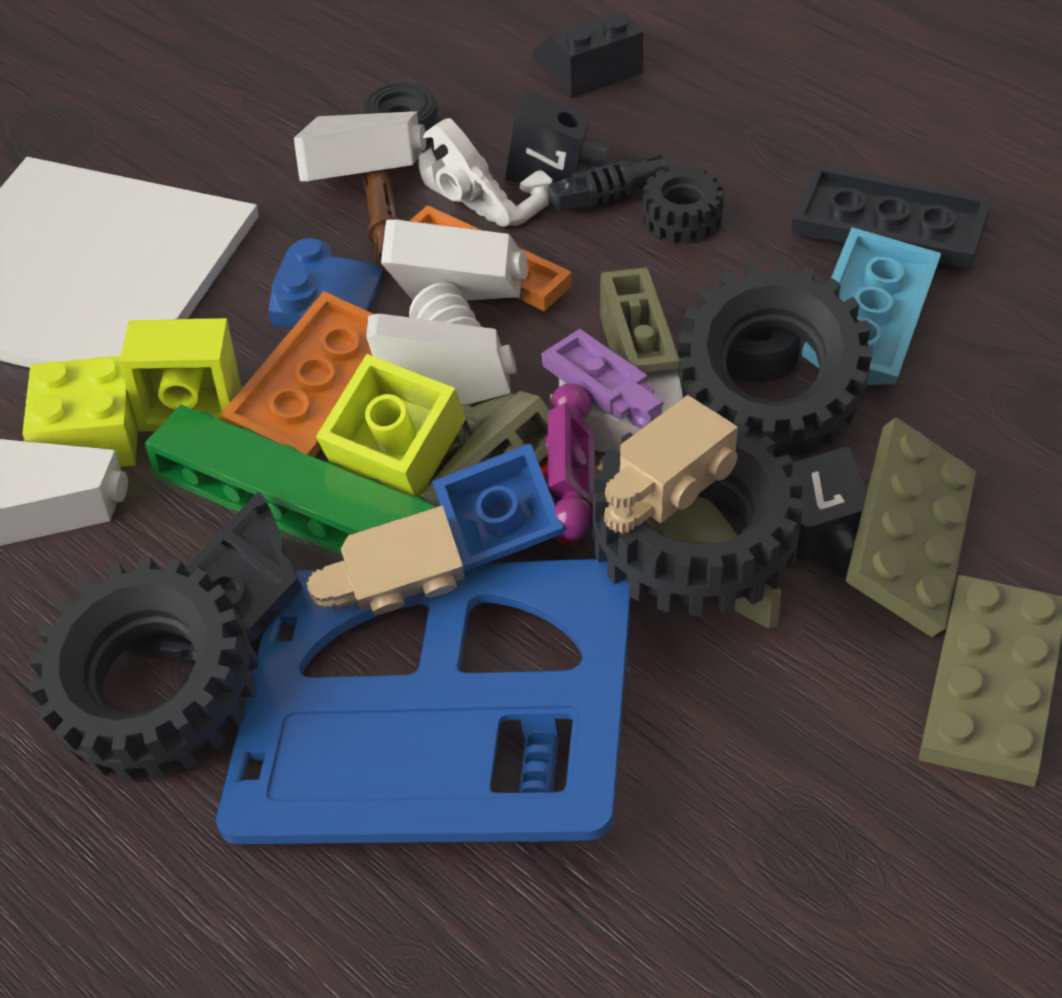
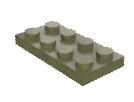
M895 417L882 428L846 582L930 637H933L946 629L976 471L926 438L921 432L914 430Z
M958 574L918 760L1035 787L1040 769L1062 638V596Z

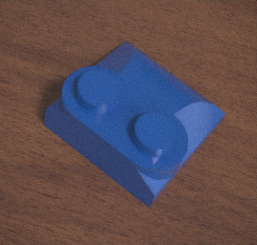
M313 238L299 240L287 250L272 283L269 305L271 325L294 327L323 291L370 312L384 277V270L373 264L333 256L329 245L321 240Z
M531 443L432 481L441 506L443 505L464 572L565 533L562 522L556 517L555 504Z

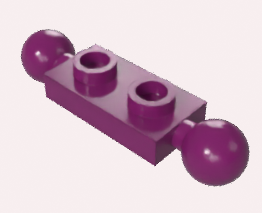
M575 383L561 385L554 391L551 397V410L548 411V435L545 438L548 449V472L545 475V481L549 492L558 501L555 504V515L562 522L565 533L560 536L566 539H578L585 536L593 525L594 432L583 421L590 412L591 398L584 387Z

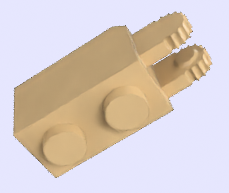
M686 395L620 445V472L614 476V479H610L609 483H606L605 497H607V502H610L605 510L604 522H606V526H609V530H614L615 533L629 532L631 529L634 530V526H639L649 517L662 523L679 509L684 510L695 501L698 494L714 481H721L726 478L733 470L737 461L736 442L738 426L689 395Z
M442 505L349 535L341 548L344 561L325 566L321 571L317 569V572H312V576L308 577L309 581L306 584L311 599L314 600V604L318 605L319 609L324 608L327 610L331 608L333 610L334 606L339 608L358 602L361 612L372 609L373 614H383L402 607L405 604L403 599L423 592L426 597L446 594L457 587L456 582L465 579Z

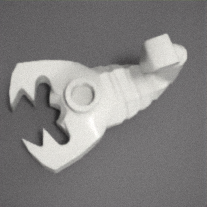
M451 118L442 120L425 132L423 138L432 137L435 150L443 144L448 148V154L436 161L431 148L419 155L421 177L424 184L430 189L452 201L463 202L480 216H485L487 220L494 221L502 227L523 224L549 205V184L552 183V179L542 170L536 171L521 182L519 188L525 193H530L531 196L516 206L511 200L507 199L505 192L499 188V184L496 180H493L492 175L489 173L485 159L478 153L467 136Z

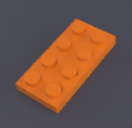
M323 291L220 414V420L239 428L250 429L259 436L281 445H290L301 453L315 457L321 449L316 438L317 434L366 354L373 356L366 336L368 316L374 314Z

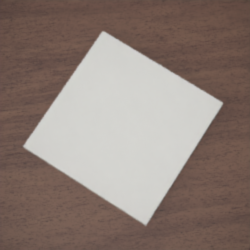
M26 157L0 188V361L30 368V364L120 356L129 320L188 319L259 217L257 204Z

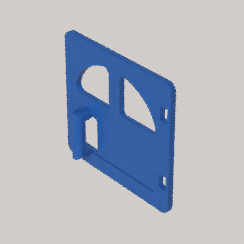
M597 559L486 563L464 572L465 579L457 581V587L446 594L426 597L423 592L403 599L405 604L398 609L415 605H424L429 608L420 665L415 673L390 676L310 678L304 676L303 672L321 649L347 630L382 614H373L372 609L361 612L358 602L339 608L334 606L333 610L331 608L327 610L324 608L319 609L318 605H315L314 600L311 599L306 584L309 581L308 577H311L312 572L315 573L317 570L296 571L303 589L262 634L257 654L259 668L254 669L252 679L257 688L254 698H246L243 710L246 716L238 729L216 817V824L222 837L232 844L589 841L605 836L613 827L615 820L632 597L628 595L629 581L625 578L614 584L607 577L608 561L598 563ZM486 602L511 606L532 613L563 631L579 649L583 657L582 661L577 667L567 671L462 673L460 671L469 614L475 606ZM281 624L296 625L292 641L277 642ZM557 719L573 720L566 787L563 791L554 792L560 739ZM506 720H521L525 739L518 793L491 792L500 725ZM248 759L263 760L259 780H243Z

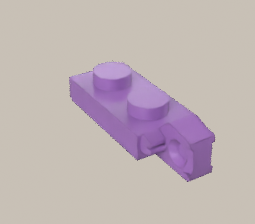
M578 329L542 353V365L544 368L565 383H575L584 387L589 393L591 401L610 415L613 414L615 418L621 420L627 416L632 425L642 429L646 424H649L662 414L663 401L653 394L654 389L647 383V375L583 330Z

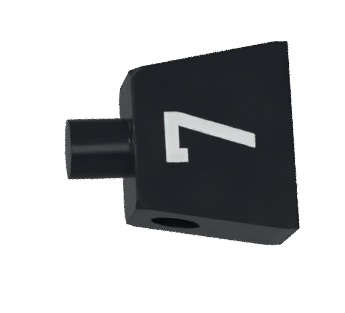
M524 89L514 116L505 180L522 182L536 171L542 170L552 179V183L571 177L572 173L579 171L581 165L600 167V165L607 163L611 144L586 139L590 116L587 112L537 92Z
M849 446L796 461L793 463L792 477L801 476L803 482L801 499L804 500L796 556L801 560L809 561L831 554L837 565L842 569L849 568L867 495V488Z

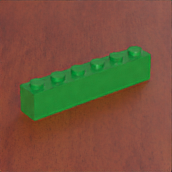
M182 404L145 442L154 477L237 512L259 492L270 506L279 530L343 556L341 548L349 535L436 508L420 497L406 495L384 486L375 479H366L341 469L335 463L321 461L299 452L290 445H281L257 435L250 429L239 428L217 419L208 412H199Z

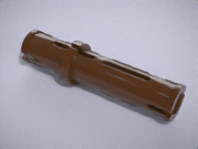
M383 169L367 172V178H363L371 220L368 226L369 240L375 246L376 264L383 270H386L381 264L386 220H399V218L396 216L391 176L388 171Z

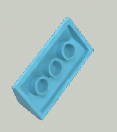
M852 227L831 278L841 284L839 298L843 302L854 297L859 303L858 321L868 320L871 330L868 347H873L866 385L896 384L941 253ZM805 342L801 355L819 368L815 351L808 342Z

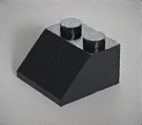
M623 11L612 13L581 26H573L566 31L551 35L533 49V57L571 98L642 74L643 31Z

